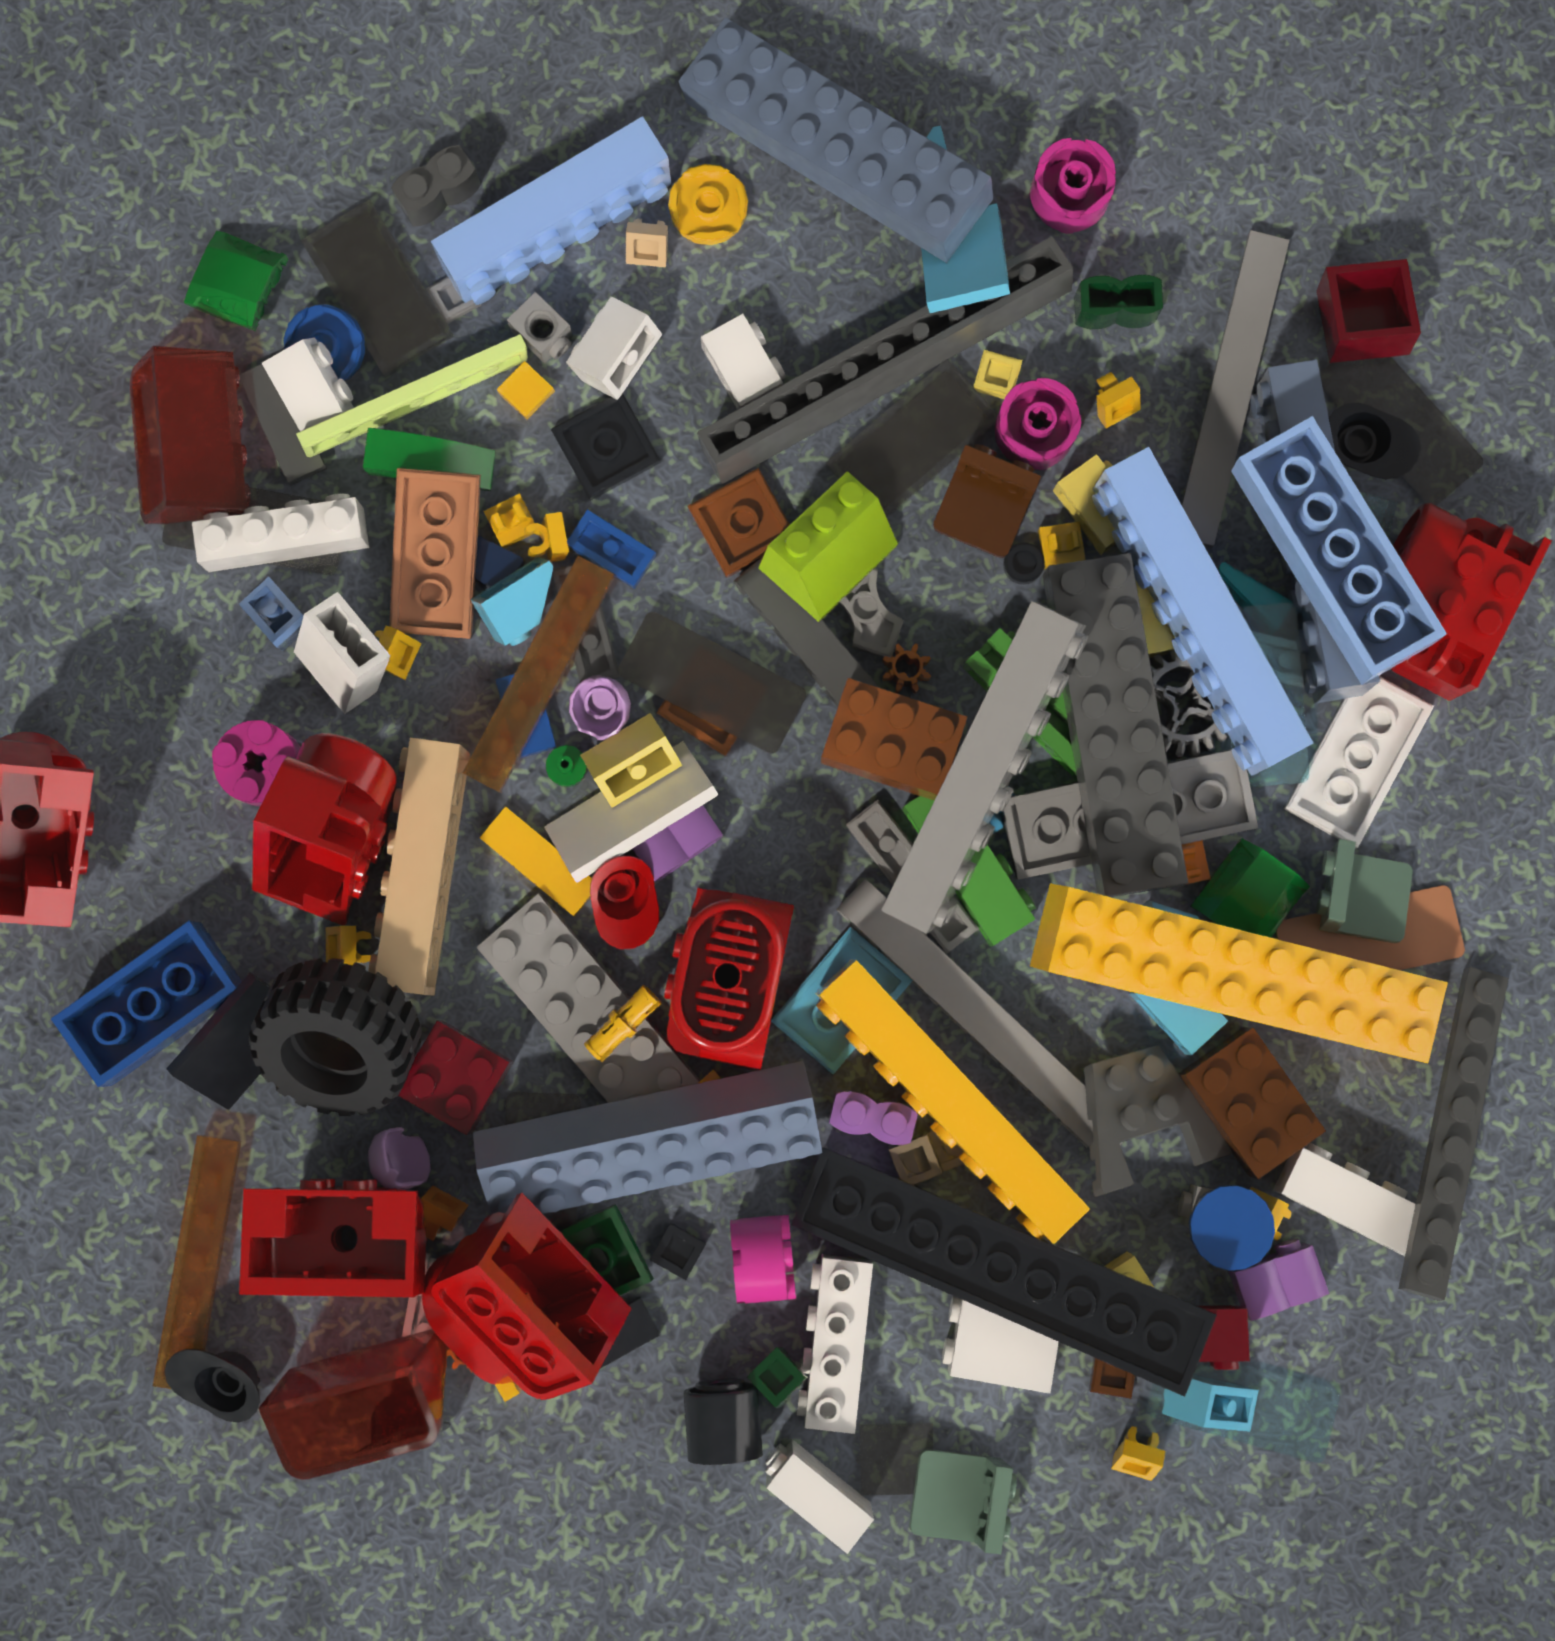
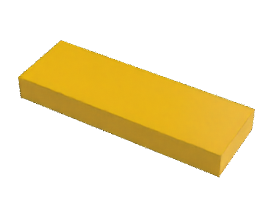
M506 806L479 837L572 916L575 917L590 899V883L592 878L587 876L576 883L557 849Z

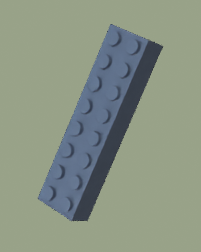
M726 17L679 79V84L687 104L945 263L950 260L993 200L991 176Z
M1317 359L1268 367L1261 381L1257 384L1255 394L1251 395L1250 398L1252 415L1254 419L1260 418L1262 433L1258 434V446L1313 416L1335 451ZM1280 553L1282 571L1284 575H1290L1292 590L1288 591V599L1293 603L1290 611L1292 614H1297L1300 629L1296 630L1295 633L1299 654L1305 653L1308 669L1303 671V681L1307 694H1313L1314 704L1363 696L1380 682V677L1377 676L1361 685Z
M804 1061L473 1132L476 1170L491 1214L497 1212L506 1213L516 1195L523 1193L544 1214L822 1153L813 1097Z

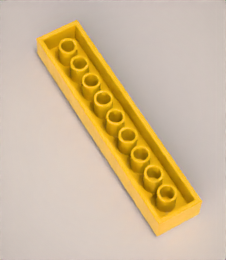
M1052 883L1049 885L1030 962V967L1427 1064L1429 1063L1448 982Z

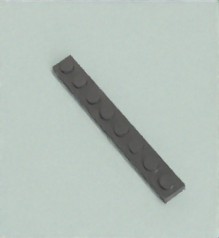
M1470 966L1463 970L1398 1288L1437 1301L1445 1300L1509 979Z

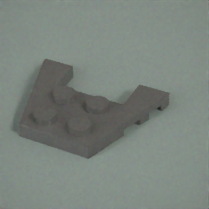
M1159 1045L1092 1063L1084 1067L1088 1120H1092L1094 1144L1090 1145L1091 1161H1095L1096 1180L1092 1181L1095 1197L1134 1185L1120 1143L1179 1125L1194 1166L1233 1154L1228 1143Z

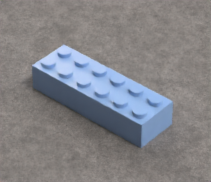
M642 116L431 240L432 246L443 270L451 280L462 301L467 303L473 300L475 305L482 304L495 295L496 288L507 282L516 284L525 279L530 274L529 269L543 261L544 264H549L559 259L565 252L564 248L578 241V243L582 244L590 241L599 233L598 228L610 221L619 223L627 219L633 213V208L645 200L648 203H653L662 198L668 192L667 187L671 186L668 156Z
M1313 416L1238 458L1231 470L1232 474L1361 685L1432 646L1447 634Z

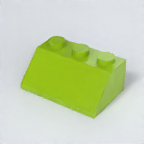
M847 471L768 545L758 568L813 618L820 622L897 547L898 543L879 499Z

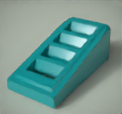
M1222 562L1217 567V570L1234 601L1269 635L1275 633L1291 609L1292 601L1226 562Z

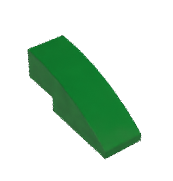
M368 428L363 469L368 475L396 478L397 468L481 474L480 490L491 491L496 451L420 434Z

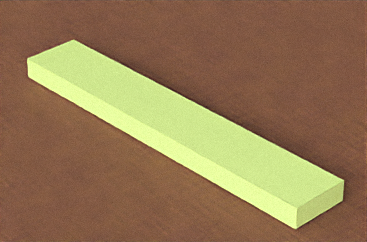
M521 334L298 432L296 435L306 456L313 457L367 433L368 428H378L515 367L524 361L526 362L528 359L527 346Z

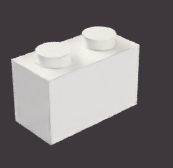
M611 296L603 309L595 316L594 322L582 340L575 345L566 363L583 382L618 400L662 336V333L647 314Z
M744 314L701 336L702 349L737 410L782 386V380L786 378L778 359L775 356L769 359L762 345L766 344V340L756 322L749 324Z
M315 337L302 339L262 362L263 367L300 432L354 408L351 403L353 395L350 388L343 379L337 378L331 367L333 359L330 352L322 342H317Z

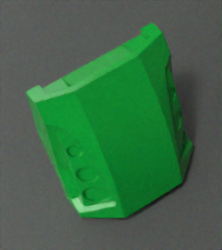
M216 231L194 273L184 303L223 321L256 331L259 325L258 322L264 315V305L268 303L267 298L272 288H275V285L280 280L283 270L281 265L286 266L288 257L284 253L279 254L228 233Z
M1241 838L1212 874L1211 879L1207 881L1190 907L1199 911L1218 925L1271 938L1289 911L1310 886L1295 871L1267 851Z

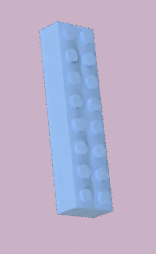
M1147 447L1105 469L1093 488L1095 492L1092 495L1093 503L1102 517L1108 516L1115 529L1112 531V536L1119 550L1122 553H1131L1132 561L1135 565L1133 566L1135 580L1142 589L1148 588L1155 602L1152 603V609L1156 618L1162 625L1167 624L1175 638L1172 639L1173 648L1183 662L1187 660L1195 674L1192 676V682L1197 692L1203 698L1207 696L1215 710L1212 712V718L1222 734L1228 733L1235 746L1232 749V754L1238 766L1243 771L1248 769L1250 775L1253 776L1314 744L1151 449Z

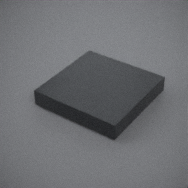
M623 393L618 400L609 397L551 429L590 501L661 463Z

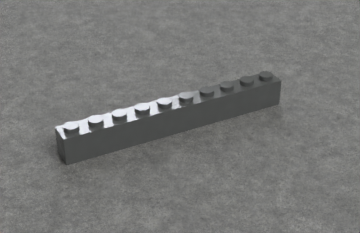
M1053 236L1006 261L1010 288L1009 295L930 313L926 305L698 431L697 435L702 451L720 482L724 484L1072 291L1073 266Z

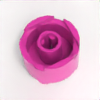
M1066 138L1053 143L1044 151L1039 159L1031 183L1030 198L1034 211L1046 225L1059 230L1061 233L1072 234L1090 228L1102 218L1114 193L1116 183L1115 164L1107 150L1092 140L1085 139V141ZM1074 184H1077V185L1079 186V188H1077V187H1075V186H1074V187H1071V186H1073Z
M1037 378L1036 380L1022 382L1013 387L1006 395L995 423L996 443L1006 458L1011 462L1012 460H1018L1027 463L1035 470H1045L1060 462L1070 451L1081 428V415L1074 394L1062 383L1049 378ZM1037 419L1044 422L1039 430L1032 427V423Z
M263 720L242 722L229 729L212 751L213 769L216 779L223 790L233 798L260 807L286 756L296 758L301 747L290 734ZM258 756L266 759L262 762L264 768L262 772L252 769L256 766L255 759Z
M789 1214L730 1220L737 1303L748 1304L796 1299L794 1274L785 1275V1273L794 1272L791 1241H783L791 1239Z

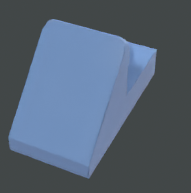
M268 576L239 605L277 648L284 651L298 638L304 614Z

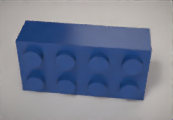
M189 920L52 1017L51 1020L97 1087L113 1086L214 1014L242 980L203 924Z

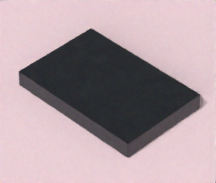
M250 972L166 1068L169 1073L179 1081L230 1110L261 1074V1066L255 1065L251 1054L249 1033L251 1031V1024L271 986Z

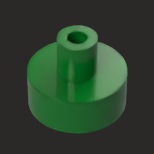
M569 745L555 748L546 760V771L549 778L561 787L578 785L585 778L588 769L580 756L583 753ZM564 763H569L567 768H563Z

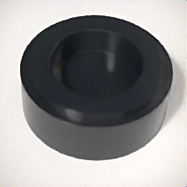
M1018 543L1012 546L1003 561L1006 576L1012 582L1021 585L1036 581L1042 574L1045 566L1041 550L1030 543Z

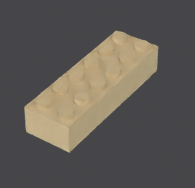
M410 738L409 747H403L400 754L399 771L405 772L403 788H397L394 795L393 812L399 815L396 830H390L387 841V854L392 855L390 871H384L382 876L381 896H386L384 913L378 912L376 917L374 935L380 938L378 954L371 955L368 971L373 974L379 972L387 977L388 984L392 987L397 985L405 993L435 996L470 753L460 744Z

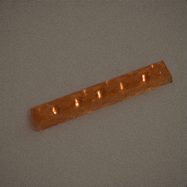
M577 556L462 772L464 775L501 794L615 579L613 573Z
M197 1135L153 1386L171 1389L167 1384L164 1371L167 1361L175 1353L185 1349L205 1351L242 1141Z

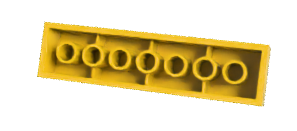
M850 959L815 993L821 999L816 1007L835 1025L840 1020L850 1030L844 1035L846 1039L864 1056L869 1051L878 1060L873 1065L876 1071L893 1087L898 1082L903 1086L906 1092L901 1097L922 1118L928 1113L935 1122L930 1128L951 1149L957 1144L964 1151L958 1158L980 1180L986 1175L992 1181L987 1189L1009 1211L1015 1206L1021 1212L1015 1218L1032 1236L1040 1240L1045 1237L1052 1244H1055L1090 1210L1084 1201L857 960Z

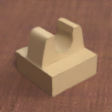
M642 219L628 222L626 228V264L666 267L668 225H665L664 221L659 220L657 224L642 223Z

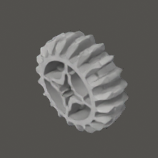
M1174 649L1167 653V661L1162 655H1155L1152 658L1155 668L1151 666L1157 702L1164 705L1168 712L1167 726L1165 727L1161 724L1165 752L1168 751L1171 744L1174 745L1173 754L1175 758L1183 756L1185 746H1187L1191 757L1200 754L1199 744L1205 751H1212L1215 749L1212 738L1223 742L1227 739L1226 733L1222 734L1214 723L1212 712L1215 710L1211 708V704L1204 701L1197 692L1192 682V676L1195 674L1187 660L1183 662ZM1176 671L1189 672V676L1184 681L1182 687L1175 688L1169 685L1162 687L1156 684L1159 678L1167 673ZM1189 690L1187 696L1191 700L1187 703H1192V707H1189L1179 715L1180 710L1177 708L1179 703H1175V698L1178 699ZM1186 718L1205 719L1210 722L1203 732L1193 735L1177 734Z

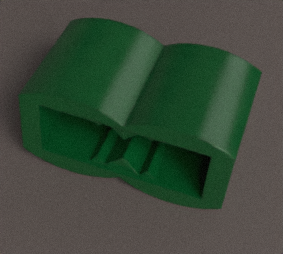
M1134 275L1122 281L1110 276H1093L1082 280L1074 296L1075 324L1086 329H1103L1115 323L1126 328H1143L1155 323L1163 309L1162 280L1151 275Z

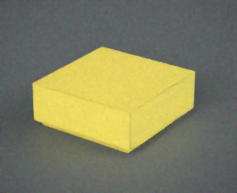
M984 350L972 391L1005 399L1009 391L1016 386L1023 360Z

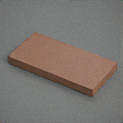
M397 468L389 627L398 629L406 634L472 638L474 605L470 599L475 596L481 474Z

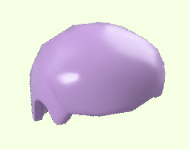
M593 675L579 682L570 695L569 713L578 730L596 737L597 740H605L618 734L630 718L631 701L628 692L614 679Z
M403 1127L389 1128L376 1134L371 1141L367 1158L370 1172L373 1178L377 1179L385 1188L407 1190L427 1182L431 1171L430 1156L424 1141L419 1136L410 1137L403 1135Z

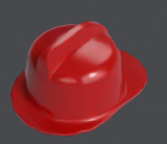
M617 856L606 861L595 871L590 883V898L595 925L600 937L610 946L618 949H634L645 944L651 938L659 923V906L654 877L650 867L642 859L633 856Z

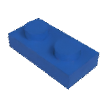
M588 509L567 540L568 548L634 589L657 556L655 551Z

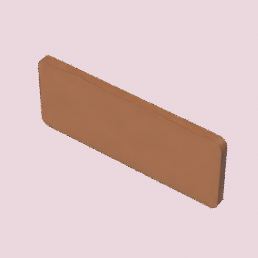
M1444 885L1410 892L1405 936L1399 943H1389L1319 930L1321 915L1316 913L1283 920L1275 931L1278 940L1397 970L1459 958L1465 952L1452 893L1449 887Z

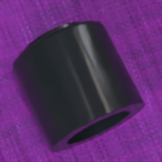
M738 1378L713 1379L698 1382L694 1387L684 1391L688 1462L700 1465H723L747 1462L763 1456L759 1393L753 1383H748L744 1379Z

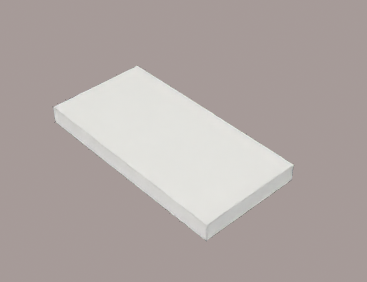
M1379 676L1380 682L1363 696L1342 700L1284 807V810L1337 839L1355 841V848L1359 847L1434 707L1432 704Z
M684 741L672 747L683 766L613 808L603 793L599 792L544 826L576 883L594 873L606 861L623 855L718 796L714 786Z

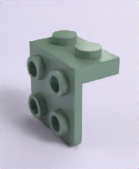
M1339 839L1331 851L1326 850L1323 858L1322 875H1327L1325 890H1320L1317 900L1316 914L1321 915L1319 930L1389 943H1399L1405 936L1413 874L1412 867L1404 862L1354 854L1356 842Z
M933 1449L922 1450L918 1457L909 1521L910 1530L918 1536L975 1542L984 1553L1001 1555L1003 1542L1008 1541L1011 1530L1010 1517L1007 1516L1009 1499L1014 1498L1017 1487V1479L1015 1473H1013V1468L998 1457Z

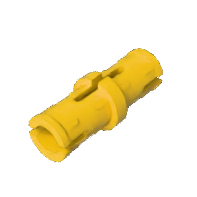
M642 985L619 1010L613 1009L608 1014L610 1019L584 1043V1046L597 1060L604 1062L627 1037L632 1038L637 1033L636 1028L650 1013L662 1004L661 1001L648 987Z

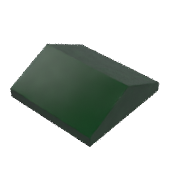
M616 1204L587 1214L559 1229L567 1241L589 1261L591 1266L619 1296L654 1279Z

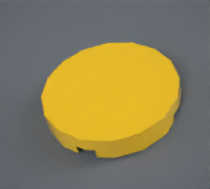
M702 164L689 168L677 180L676 184H673L670 190L668 208L673 225L683 237L697 244L714 245L729 240L739 232L746 220L748 198L743 183L739 178L737 179L735 175L731 174L730 170L720 165Z

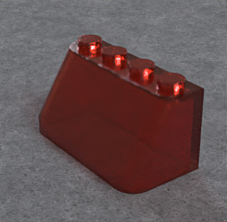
M152 346L133 367L130 377V397L140 514L145 524H170L204 520V515L215 512L228 513V516L241 515L249 506L251 493L249 485L245 483L243 469L247 462V450L245 445L241 444L240 436L244 416L243 409L237 402L236 391L240 384V372L238 367L234 366L233 352Z
M430 1329L288 1369L258 1408L286 1472L297 1479L306 1480L420 1450L432 1445L443 1427L447 1348L445 1343Z

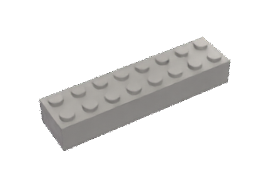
M1031 601L881 911L926 934L936 927L942 928L944 923L948 924L958 905V901L953 899V896L957 889L960 890L962 886H967L977 866L971 860L976 851L979 852L981 848L985 849L995 830V826L989 823L994 813L1003 812L1011 798L1014 789L1008 787V784L1013 774H1022L1032 754V751L1026 748L1032 736L1036 737V735L1040 736L1050 718L1051 713L1045 711L1051 697L1059 698L1067 684L1070 675L1064 673V670L1070 658L1078 659L1087 643L1088 636L1083 634L1086 625L1040 603Z

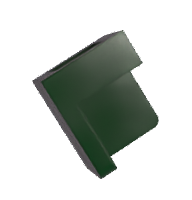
M776 1347L747 1376L775 1408H781L787 1402L786 1399L808 1378L787 1356L788 1352L783 1347Z

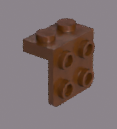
M975 444L974 447L965 445L935 517L933 528L940 534L998 558H1004L1010 551L1041 476L1034 473L1035 469L1027 463L1018 460H1012L1009 463L997 458V453L986 446Z

